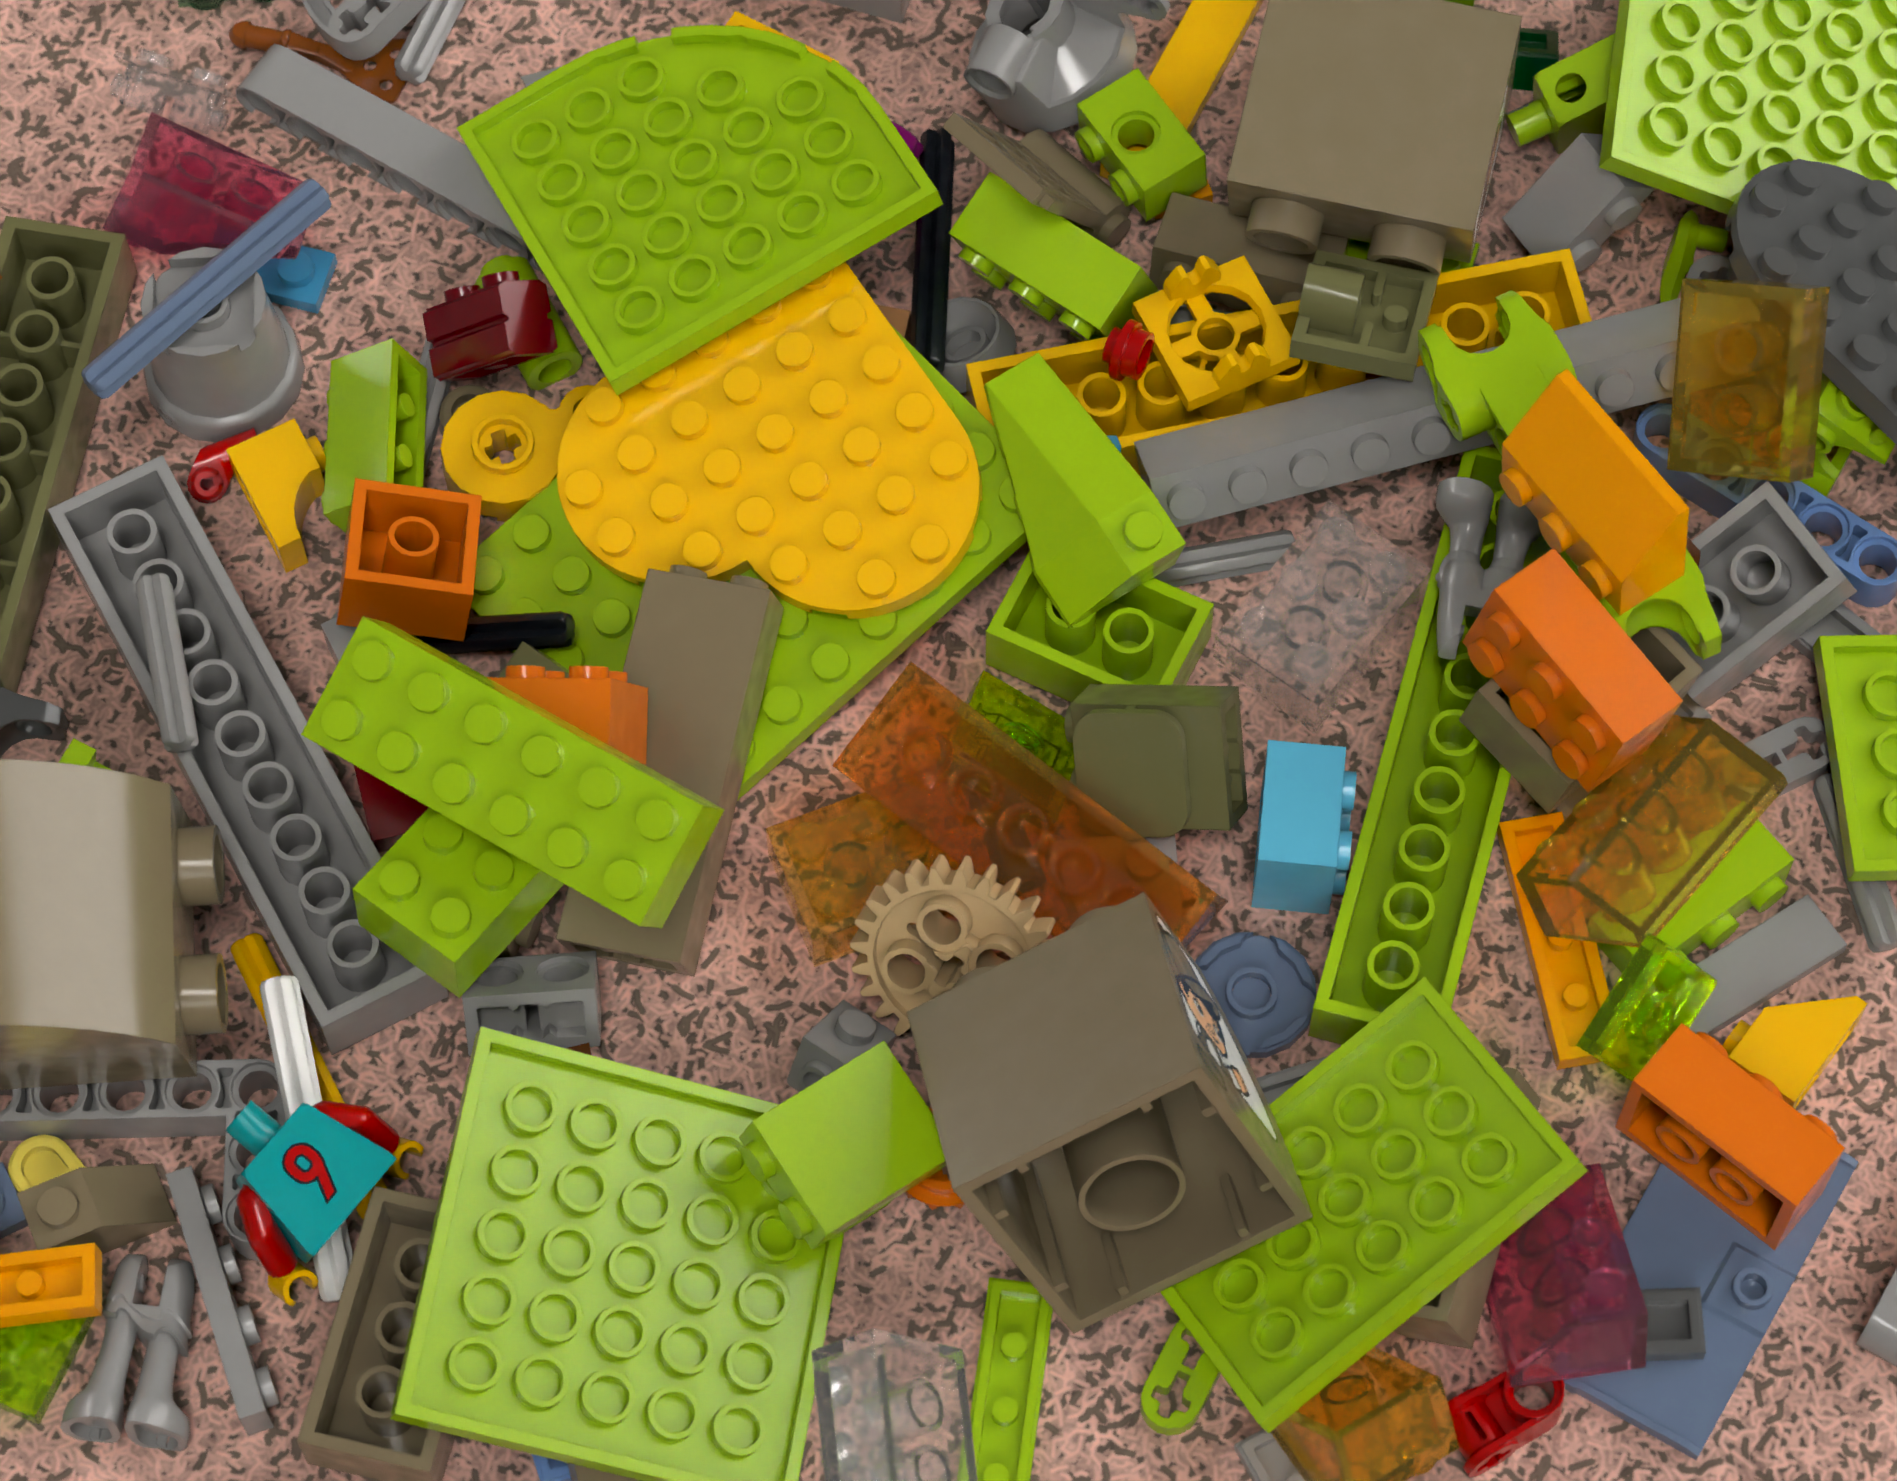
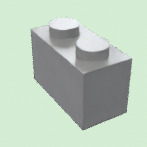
M1581 133L1502 218L1531 255L1570 248L1577 273L1591 266L1602 253L1600 246L1614 231L1625 228L1639 216L1642 211L1640 204L1655 189L1654 187L1599 168L1603 134Z

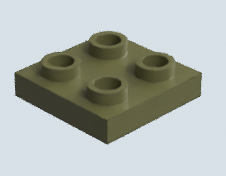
M1316 250L1313 263H1309L1306 272L1298 317L1291 338L1289 357L1413 382L1420 355L1418 350V330L1427 327L1439 274Z

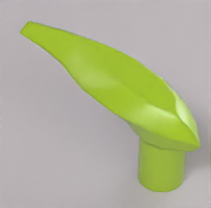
M1693 210L1683 215L1674 231L1664 261L1660 284V303L1677 299L1685 275L1694 263L1696 248L1719 253L1724 251L1728 239L1727 230L1699 224L1698 216Z

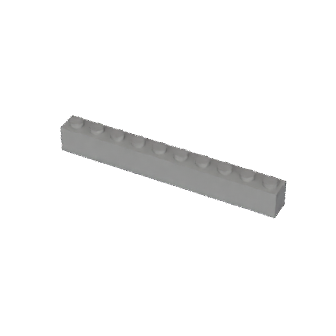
M1739 283L1554 331L1571 359L1577 380L1607 414L1768 371L1762 317ZM1499 346L1480 350L1473 353H1485L1493 351ZM1424 365L1416 367L1413 382L1382 376L1134 442L1140 476L1152 490L1176 528L1494 444L1487 431L1464 441H1458L1453 436L1435 406L1433 389Z

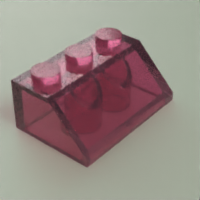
M1600 1163L1584 1165L1588 1170L1587 1173L1501 1243L1486 1297V1304L1511 1387L1646 1368L1648 1311Z

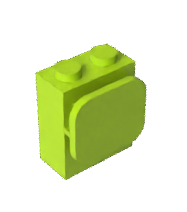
M885 1041L880 1042L754 1119L739 1137L744 1145L741 1148V1153L748 1169L760 1182L768 1181L781 1201L778 1204V1211L785 1226L796 1238L801 1239L804 1237L812 1250L858 1225L885 1208L893 1199L946 1166L934 1116Z

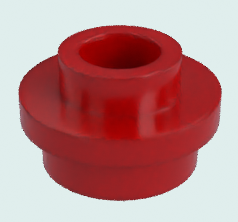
M1129 319L1122 329L1114 327L1110 332L1102 354V361L1109 364L1108 373L1110 378L1122 381L1127 377L1137 381L1143 375L1153 351L1155 337L1153 333L1143 330L1141 322Z

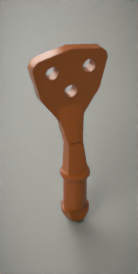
M242 21L233 25L229 30V38L238 48L267 51L273 44L282 45L309 60L317 61L338 71L347 81L390 104L398 100L408 82L402 81L396 76V68L394 67L396 59L390 56L393 51L401 50L406 38L392 39L373 57L364 60H351L343 57L329 44L320 43L299 35L291 29L282 31L252 25L250 21ZM367 62H374L376 67L373 70H366L364 65ZM389 81L392 83V88L383 90L380 88V85L383 82Z

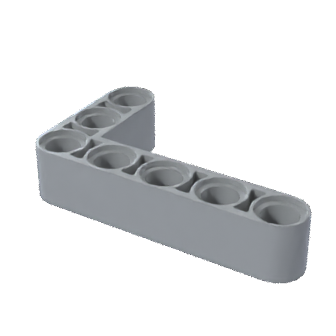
M263 1059L197 1060V1076L0 1090V1095L12 1096L11 1103L0 1112V1141H25L37 1135H51L61 1140L225 1136L222 1205L224 1227L238 1253L248 1259L257 1261L259 1259L250 1247L247 1235L241 1232L243 1222L236 1203L241 1188L235 1181L245 1170V1162L253 1154L225 1130L247 1105L251 1095L258 1090L266 1088L277 1091V1096L270 1104L260 1108L281 1126H283L286 1120L275 1064ZM205 1090L211 1092L209 1100L203 1106L196 1109L181 1107L182 1101L193 1091ZM135 1091L145 1094L143 1101L134 1109L127 1111L115 1109L117 1102L125 1094ZM73 1093L79 1095L77 1102L67 1111L59 1113L49 1111L53 1101L62 1094Z

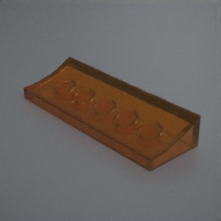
M911 661L832 765L959 864L962 863L965 856H971L975 874L982 876L986 869L994 863L997 865V883L1004 886L1015 877L1020 878V887L1015 895L1021 901L1036 895L1041 898L1033 915L1035 918L1054 917L1056 922L1050 932L1054 937L1069 930L1079 917L1093 909L1117 906L1145 892L1186 949L1228 902L1219 893Z

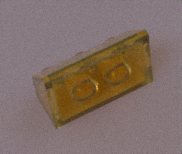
M1682 279L1667 470L1786 483L1813 477L1830 286L1771 281Z

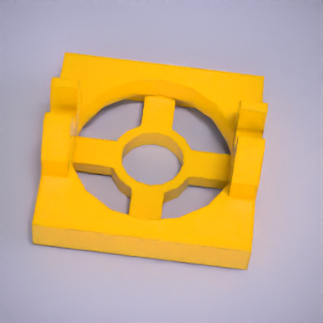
M1202 255L1198 257L1194 269L1187 273L1182 264L1176 266L1165 279L1163 290L1132 303L1134 318L1142 323L1143 330L1154 334L1153 351L1187 412L1300 364V359L1289 357L1291 336L1244 255L1217 266L1213 259ZM1212 292L1229 294L1246 302L1252 309L1235 317H1230L1224 313L1214 312L1205 295ZM1186 304L1195 320L1191 335L1171 343L1169 338L1171 319L1178 308ZM1221 324L1232 332L1234 340L1225 349L1210 350L1199 342L1197 335L1206 325ZM1262 328V344L1259 345L1255 342L1248 344L1244 355L1240 358L1236 352L1239 348L1240 337ZM1199 356L1207 361L1218 363L1213 368V371L1200 370L1185 361Z

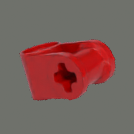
M1527 1359L1518 1362L1481 1386L1474 1387L1457 1395L1439 1408L1431 1420L1438 1430L1446 1429L1463 1455L1466 1462L1462 1468L1469 1478L1476 1477L1502 1463L1517 1449L1548 1432L1557 1424L1562 1414L1565 1383L1561 1373L1552 1364L1541 1359ZM1534 1385L1543 1388L1549 1394L1551 1402L1542 1409L1530 1410L1523 1407L1516 1400L1514 1394L1522 1387Z

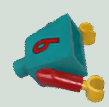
M251 1100L225 1131L255 1156L235 1180L241 1188L236 1203L249 1245L269 1274L268 1287L270 1291L289 1306H294L296 1303L289 1295V1287L296 1278L300 1277L306 1285L315 1289L318 1285L317 1276L300 1264L298 1257L304 1263L309 1262L384 1174L404 1180L408 1179L410 1175L403 1172L399 1164L401 1154L405 1151L421 1157L424 1152L421 1143L399 1137L396 1130L367 1106L325 1100L311 1106L303 1102L281 1126Z

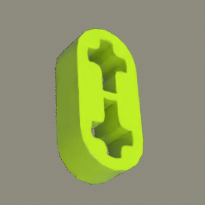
M1181 1320L1173 1327L1144 1384L1140 1399L1141 1415L1147 1426L1155 1432L1167 1436L1180 1435L1191 1429L1198 1420L1221 1374L1205 1352L1200 1356L1194 1370L1184 1365L1188 1357L1190 1344L1182 1338L1185 1334L1193 1336ZM1177 1377L1187 1381L1183 1390L1182 1404L1189 1408L1188 1411L1184 1413L1175 1410L1169 1418L1159 1415L1160 1402L1153 1398L1154 1394L1157 1392L1161 1395H1167L1171 1391Z

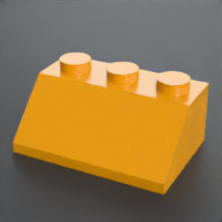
M1568 369L1559 373L1502 443V473L1499 474V481L1508 498L1517 507L1526 505L1538 519L1540 532L1551 548H1555L1558 553L1565 551L1578 566L1580 579L1598 600L1605 598L1619 615H1622L1684 575L1689 507Z

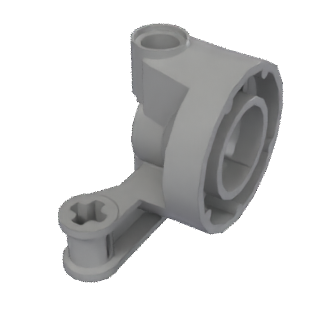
M990 0L985 13L986 19L978 28L969 54V64L964 72L965 80L973 89L979 92L984 102L1000 122L1020 131L1032 132L1036 129H1042L1045 132H1055L1078 124V103L1132 71L1138 48L1134 24L1128 15L1140 16L1150 20H1161L1166 17L1171 6L1169 0Z

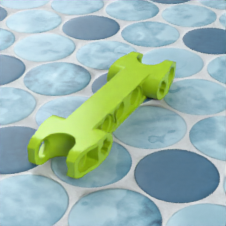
M1513 290L1495 297L1498 306L1495 317L1504 343L1493 351L1485 353L1466 352L1458 348L1449 339L1443 328L1435 323L1418 330V350L1433 389L1435 406L1449 430L1458 441H1464L1487 431L1501 456L1502 443L1556 375L1568 369L1577 379L1571 359L1551 325L1538 316L1525 300ZM1687 548L1684 575L1622 615H1619L1605 598L1598 600L1630 638L1643 629L1662 627L1678 633L1687 642L1692 652L1703 660L1721 652L1722 633L1706 592L1703 574ZM1565 551L1559 553L1580 578L1578 566Z

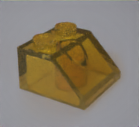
M1375 1347L1270 1432L1305 1481H1406L1412 1476L1428 1472L1434 1467L1435 1462L1459 1448L1441 1377Z

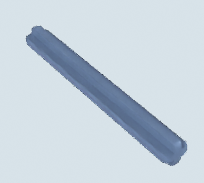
M314 179L304 180L83 368L81 375L87 387L99 398H109L329 210L331 201L326 190Z

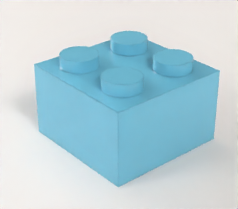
M1268 740L1261 788L1251 907L1329 915L1332 894L1344 895L1346 874L1350 864L1352 831H1349L1351 810L1353 811L1357 778V772L1344 771L1346 747Z

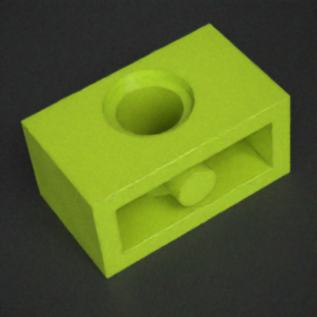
M1138 68L1077 104L1079 130L1075 132V138L1081 151L1091 163L1097 161L1102 163L1110 174L1108 179L1112 190L1122 199L1126 207L1133 204L1146 222L1166 210L1173 192L1189 196L1207 185L1206 154ZM1135 144H1142L1148 146L1146 149L1141 151H1130L1126 149L1127 147Z

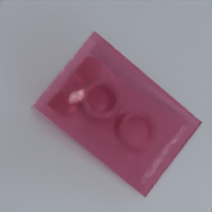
M151 112L124 168L102 229L125 234L129 245L144 247L157 254L176 255L179 252L201 247L224 249L303 181ZM306 229L272 258L296 259L300 252Z

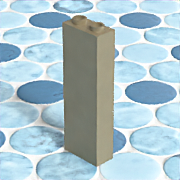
M671 565L669 572L648 568L623 672L628 673V683L648 688L646 766L723 808L725 811L663 928L638 926L568 887L556 939L570 952L596 951L598 958L695 977L784 608L773 592L768 589L769 585L759 579L734 575L731 576L729 583L707 579V573L697 568L685 565Z

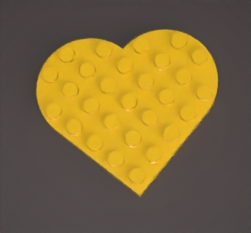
M846 262L618 396L606 376L603 377L590 389L571 415L560 443L557 458L558 493L569 524L589 554L617 576L639 585V582L645 583L648 568L669 572L671 565H685L704 571L708 575L707 579L726 582L731 579V576L741 575L752 569L761 581L769 585L768 588L773 593L797 608L812 613V610L831 614L847 615L848 619L869 618L895 612L915 603L936 589L951 575L968 551L974 538L973 530L979 513L980 501H982L981 472L966 431Z

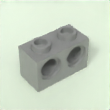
M596 951L496 958L462 995L469 1056H471L475 1036L480 1027L562 1048L589 1043L590 1047L601 1046L602 1011Z

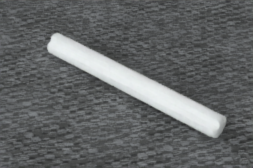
M282 975L261 982L260 993L285 1120L287 1121L303 1102L313 1106L322 1101L299 980L295 976ZM346 1219L313 1257L320 1298L324 1302H338L340 1300L352 1261L353 1253Z

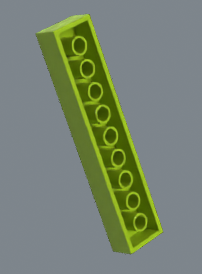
M1489 446L1463 452L1457 477H1468L1482 481L1491 487L1494 493L1490 520L1480 555L1481 567L1483 569H1488L1493 559L1497 512L1500 498L1505 493L1499 481V474L1502 473V456L1497 448ZM1445 522L1311 1016L1308 1036L1341 1045L1424 977H1426L1448 1005L1452 1007L1511 774L1459 720L1477 690L1491 679L1483 676L1474 667L1469 658L1467 647L1462 642L1476 617L1463 616L1462 625H1465L1463 638L1458 644L1456 659L1448 660L1438 656L1436 629L1439 587L1437 586L1438 582L1435 576L1439 572L1443 559L1449 554L1450 530ZM1540 536L1530 544L1524 559V568L1551 549L1543 536Z

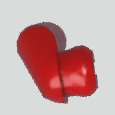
M254 428L200 449L187 480L188 491L194 499L208 504L214 503L223 497L234 475L226 449L257 436Z

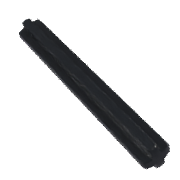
M940 128L937 131L927 129L920 137V143L924 148L919 156V163L938 190L943 205L916 220L910 344L940 374H942L945 367L951 239L949 231L951 230L955 154V143L952 140V135L944 128Z

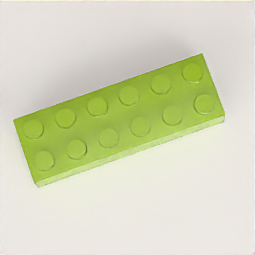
M364 616L360 620L301 733L302 736L641 927L663 928L725 811L723 808L396 626Z

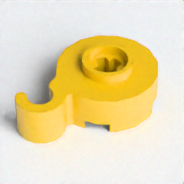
M584 385L569 391L557 409H550L527 394L504 390L477 395L458 407L444 427L440 447L442 469L448 491L481 495L480 515L497 517V521L506 522L527 502L546 489L552 480L557 477V458L565 428L580 401L594 386ZM507 450L514 453V460L509 463H501L499 456L491 460L494 453Z

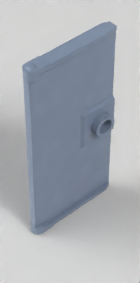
M1843 1152L1821 1196L1776 1250L1765 1244L1661 1163L1589 1291L1700 1287L1706 1346L1704 1359L1568 1363L1565 1333L1555 1353L1547 1360L1548 1363L1552 1364L1561 1373L1565 1389L1573 1394L1576 1393L1697 1460L1853 1174L1858 1161Z

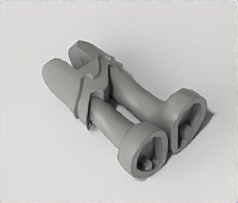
M128 1254L119 1263L106 1298V1305L103 1309V1315L106 1319L105 1333L94 1370L85 1389L68 1402L60 1428L64 1433L77 1440L115 1443L119 1440L124 1419V1388L136 1336H138L146 1348L137 1387L125 1421L126 1434L129 1439L141 1447L183 1451L188 1446L190 1423L189 1418L174 1403L173 1381L178 1355L188 1357V1339H192L190 1322L195 1295V1278L192 1264L183 1259L172 1258L166 1269L159 1306L143 1305L142 1300L146 1290L148 1259L146 1255Z

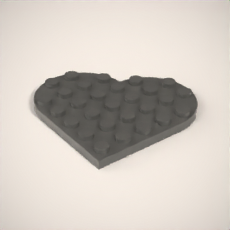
M1795 159L1790 162L1770 166L1752 177L1735 199L1728 212L1725 230L1731 231L1734 251L1729 256L1732 269L1744 291L1756 307L1897 445V191L1887 182L1881 180L1872 181L1851 170L1822 162Z

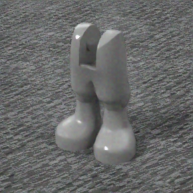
M1452 477L1441 481L1437 487L1435 498L1436 509L1450 530L1449 554L1443 559L1439 572L1435 576L1438 582L1437 586L1439 587L1436 629L1437 650L1440 658L1448 660L1456 659L1458 644L1463 638L1465 625H1462L1463 616L1477 618L1492 591L1524 569V559L1530 544L1542 536L1538 526V519L1526 505L1517 507L1504 493L1500 498L1497 512L1493 559L1489 568L1483 569L1481 567L1480 555L1490 520L1494 493L1491 487L1482 481L1468 477Z

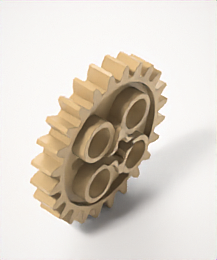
M938 854L930 868V872L917 858L911 862L905 875L894 869L890 872L883 887L875 886L865 902L867 905H864L854 923L859 929L850 942V948L860 952L852 966V972L870 975L860 993L862 996L869 997L880 995L882 1001L875 1012L877 1018L885 1017L892 1013L900 1018L894 1031L897 1036L910 1029L907 1011L951 990L962 976L972 970L985 966L1000 965L1008 961L997 956L992 949L1000 950L1012 959L1050 940L1046 938L1049 936L1056 921L1054 917H1034L1033 914L1041 901L1038 895L1028 897L1022 901L1015 895L1020 887V878L1015 877L1003 886L996 882L998 872L997 865L994 863L981 876L974 873L971 856L964 857L958 870H951L944 854ZM939 910H946L952 913L958 921L945 918ZM904 954L917 958L922 965L909 961Z

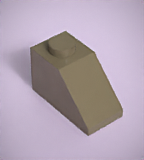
M154 1163L81 1167L16 1193L37 1250L95 1242L102 1251V1254L177 1224Z

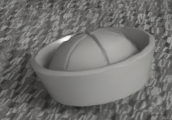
M958 297L948 300L945 367L941 374L959 393L966 392V364L1014 355L1017 347L1015 330L1006 318L990 304L978 298Z

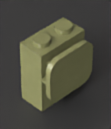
M1090 684L1067 708L1065 735L1068 743L1073 744L1075 763L1070 779V794L1073 803L1078 805L1081 827H1088L1093 832L1103 836L1165 838L1177 834L1181 829L1230 831L1248 810L1239 686Z

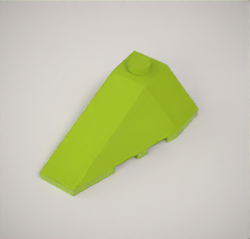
M1039 353L985 383L984 389L1002 457L1006 459L1015 492L1014 502L1019 519H1022L1030 549L1029 558L1034 576L1068 628L1175 565L1186 545L1185 540L1152 490Z

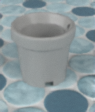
M201 247L179 252L168 259L170 268L163 272L157 280H155L154 274H152L145 283L140 303L142 316L145 317L223 249ZM256 271L148 363L143 370L150 404L167 426L193 440L218 442L251 428H254L258 435L282 420L299 397L305 364L300 343L294 330L288 324L280 308L271 303L265 291L262 277Z

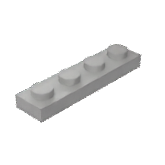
M192 1166L167 1173V1181L239 1420L248 1436L273 1428L274 1425L268 1408L280 1404V1399L269 1366L266 1365L257 1369L250 1346L262 1341L250 1304L238 1307L231 1285L242 1282L243 1278L231 1243L220 1247L213 1225L223 1222V1217L214 1185L210 1183L201 1186Z

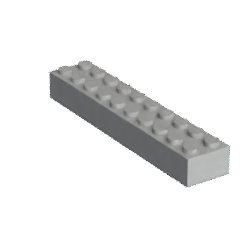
M163 455L49 508L48 512L61 544L158 727L159 721L136 582L144 575L164 573L170 577L199 738L198 745L194 749L172 754L209 824L218 826L223 850L288 974L295 976L299 980L302 1000L331 1055L449 997L448 990L359 925L352 888L381 859V856L321 746L301 735L307 720Z

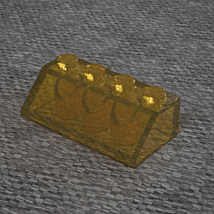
M1673 714L1647 751L1580 800L1574 806L1572 813L1548 839L1537 847L1535 854L1516 874L1544 935L1646 949L1788 785L1787 780L1782 772L1710 718L1684 717Z

